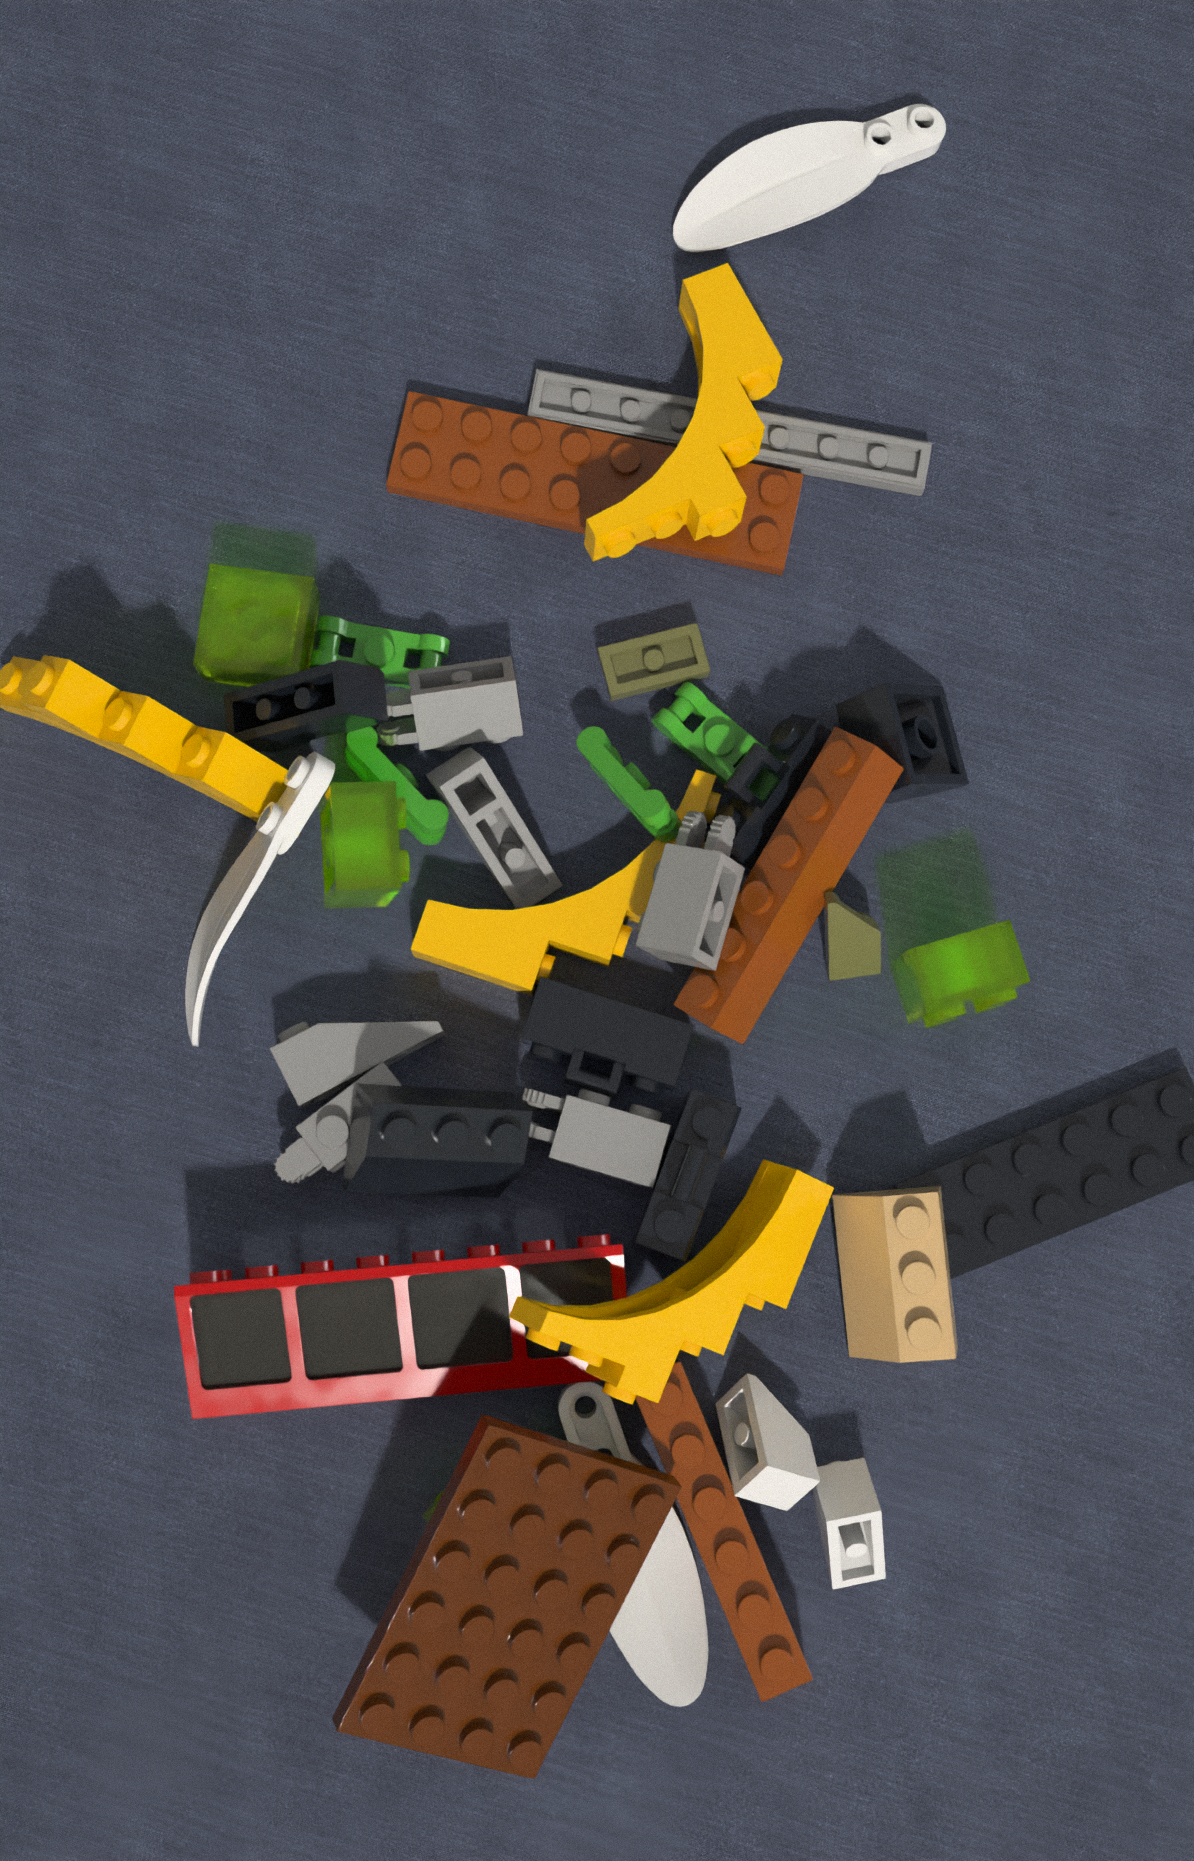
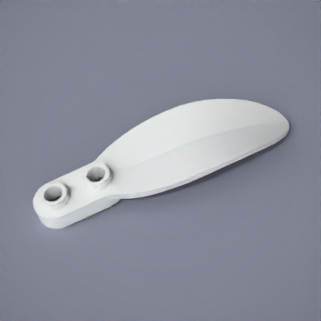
M913 104L863 123L855 121L808 123L783 129L754 140L719 163L690 192L682 204L673 225L675 243L680 249L687 252L717 250L763 237L821 216L859 195L872 184L878 175L886 174L935 154L946 132L945 120L935 108L926 104ZM873 139H880L885 144H877Z
M315 751L306 758L298 756L294 760L284 779V784L288 785L277 804L270 802L261 813L256 825V830L258 831L220 883L201 918L189 955L185 988L186 1019L192 1046H199L206 994L223 945L263 881L276 855H282L292 846L332 780L335 763Z
M598 1381L567 1384L558 1399V1412L568 1442L595 1451L606 1448L613 1453L614 1457L644 1466L631 1454L627 1446L611 1396L602 1392L604 1385ZM588 1396L595 1401V1407L590 1413L581 1414L575 1410V1403L580 1397ZM672 1506L609 1631L636 1675L649 1690L663 1702L671 1706L682 1707L694 1702L701 1694L706 1679L709 1648L704 1600L696 1563L682 1524Z

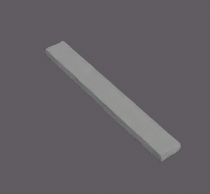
M537 369L527 416L677 447L693 417L697 399ZM756 410L765 429L759 454L749 463L922 496L930 460L931 442Z

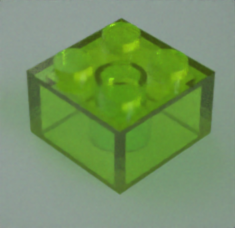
M210 563L193 665L202 679L209 682L250 687L309 669L321 598L314 577Z
M396 781L331 782L319 805L324 909L387 907L397 893L401 891L402 882L409 881V854L407 850H400L399 830H405L406 828L405 798L396 797Z
M1010 919L906 950L890 964L908 1024L923 1020L926 1029L956 1020V1017L967 1014L965 1007L971 1005L974 1006L976 1014L1004 1006L1006 1002L1018 998L1016 989L1031 982Z

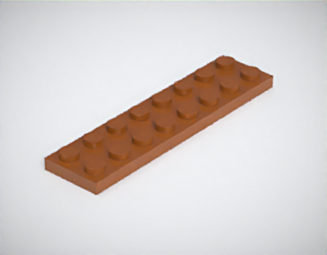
M409 391L386 488L388 493L585 534L586 519L623 501L654 476L677 447ZM747 463L738 468H731L747 496L741 523H738L732 531L723 536L713 537L709 535L695 541L685 524L679 531L667 538L657 539L653 537L636 545L782 576L804 474L753 463Z

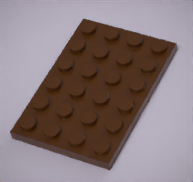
M482 1414L332 1717L337 1732L535 1779L682 1486L672 1475Z

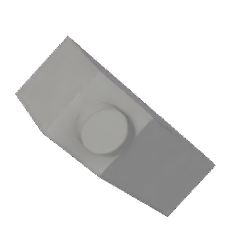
M469 746L426 774L441 800L448 808V811L515 909L532 907L563 886L483 756Z
M438 1021L318 1023L310 1028L307 1022H302L280 1033L278 1038L281 1043L269 1049L298 1106L306 1109L349 1087L382 1061L389 1066L446 1035Z

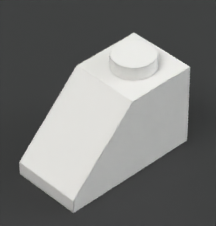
M747 1373L715 1403L734 1496L788 1511L820 1482L809 1434L755 1375Z
M865 1458L835 1461L825 1466L817 1467L820 1482L813 1488V1497L832 1589L886 1579L882 1513Z

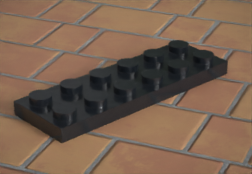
M1186 1067L1178 1069L893 1184V1189L941 1186L950 1278L953 1279L1193 1181V1081Z

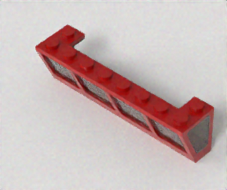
M610 1234L576 1237L577 1248L556 1250L555 1239L522 1242L521 1254L500 1255V1244L466 1247L467 1259L446 1261L444 1250L411 1252L412 1264L390 1266L389 1255L357 1257V1269L335 1271L334 1260L300 1263L301 1274L279 1276L278 1265L245 1268V1279L232 1280V1269L189 1273L190 1284L174 1286V1299L192 1419L600 1381L601 1379L585 1372L588 1363L569 1355L572 1345L561 1341L558 1350L555 1351L525 1338L529 1327L509 1318L517 1296L551 1305H594L627 1298L623 1244L611 1245Z

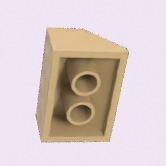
M941 1186L833 1194L849 1357L899 1363L956 1359L958 1344Z

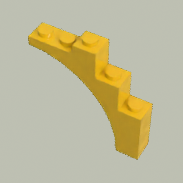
M728 263L682 280L678 311L692 341L698 372V398L695 411L677 448L652 478L623 501L586 519L584 546L593 562L606 556L610 558L623 556L631 551L636 544L653 537L657 539L667 538L679 531L685 524L696 541L709 535L713 537L723 536L732 531L738 523H741L747 496L731 468L744 466L759 454L765 426L751 401L765 397L776 388L783 359Z
M43 655L41 661L13 656L10 663L4 665L0 670V708L5 711L57 727L122 754L217 800L255 822H258L261 813L270 802L277 804L288 786L284 784L287 769L230 734L196 726L149 696L121 691L69 659Z
M696 769L685 796L675 812L681 822L687 812L690 811L704 813L707 823L711 822L721 794L711 791L716 779L715 775ZM677 838L670 842L654 840L624 869L589 890L550 904L514 910L468 909L428 900L410 950L416 958L533 996L536 985L539 984L541 977L550 978L556 957L547 954L549 948L609 967L613 954L623 957L632 931V927L623 924L624 920L628 919L639 923L641 915L646 911L653 888L655 866L661 860L665 844H675Z
M763 1159L745 1197L722 1230L691 1261L663 1281L627 1298L594 1305H551L517 1296L509 1318L529 1327L525 1338L555 1351L558 1350L561 1341L572 1345L569 1355L588 1363L585 1372L605 1381L602 1389L603 1393L632 1405L637 1395L659 1403L679 1350L699 1357L701 1349L704 1347L724 1355L744 1304L762 1311L764 1303L767 1301L787 1309L834 1187L797 1169Z

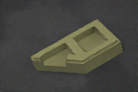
M825 892V961L829 981L881 974V932L877 921L862 911L856 912L841 902L839 896L835 893Z

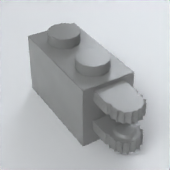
M511 656L408 671L410 689L386 693L388 717L414 714V717L379 724V727H376L375 730L378 744L381 743L382 746L418 742L420 751L429 749L448 751L463 744L483 741L494 744L507 741L511 737L523 736L516 679Z
M697 811L687 812L686 816H684L675 844H665L661 860L655 866L651 895L646 911L641 915L638 924L639 936L636 942L637 947L660 960L716 971L745 871L743 866L730 858L736 832L735 820H732L733 817L723 815L715 817L712 825H710L711 830L708 832L704 849H702L707 828L706 816H704V813Z
M383 1061L295 1127L302 1137L286 1148L284 1154L280 1153V1157L276 1158L277 1162L274 1163L276 1169L274 1171H277V1177H281L282 1181L286 1180L288 1183L291 1181L294 1184L295 1182L300 1183L302 1180L306 1181L305 1178L307 1176L311 1177L323 1167L327 1171L336 1173L345 1166L357 1083L402 1086Z
M524 1089L521 1100L526 1101L528 1105L562 1112L556 1131L542 1128L534 1122H531L529 1138L552 1144L549 1154L550 1160L649 1189L653 1188L670 1129L669 1124L660 1122L661 1112L631 1104L629 1113L608 1107L610 1097L580 1089L578 1098L567 1095L566 1099L536 1090Z

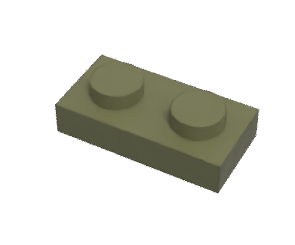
M697 623L597 648V655L610 702L682 684L685 681L690 682L706 678L710 675V667Z

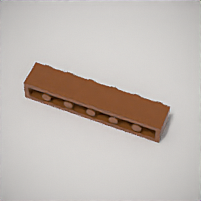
M834 727L738 892L716 971L695 967L673 1004L674 1006L711 1029L744 1044L823 909L824 893L834 890L904 770L902 766L876 745L838 727Z
M676 1358L659 1403L638 1395L635 1399L666 1474L674 1476L682 1486L677 1496L678 1503L761 1702H765L812 1681L813 1677L739 1500L734 1496L731 1481L682 1364Z

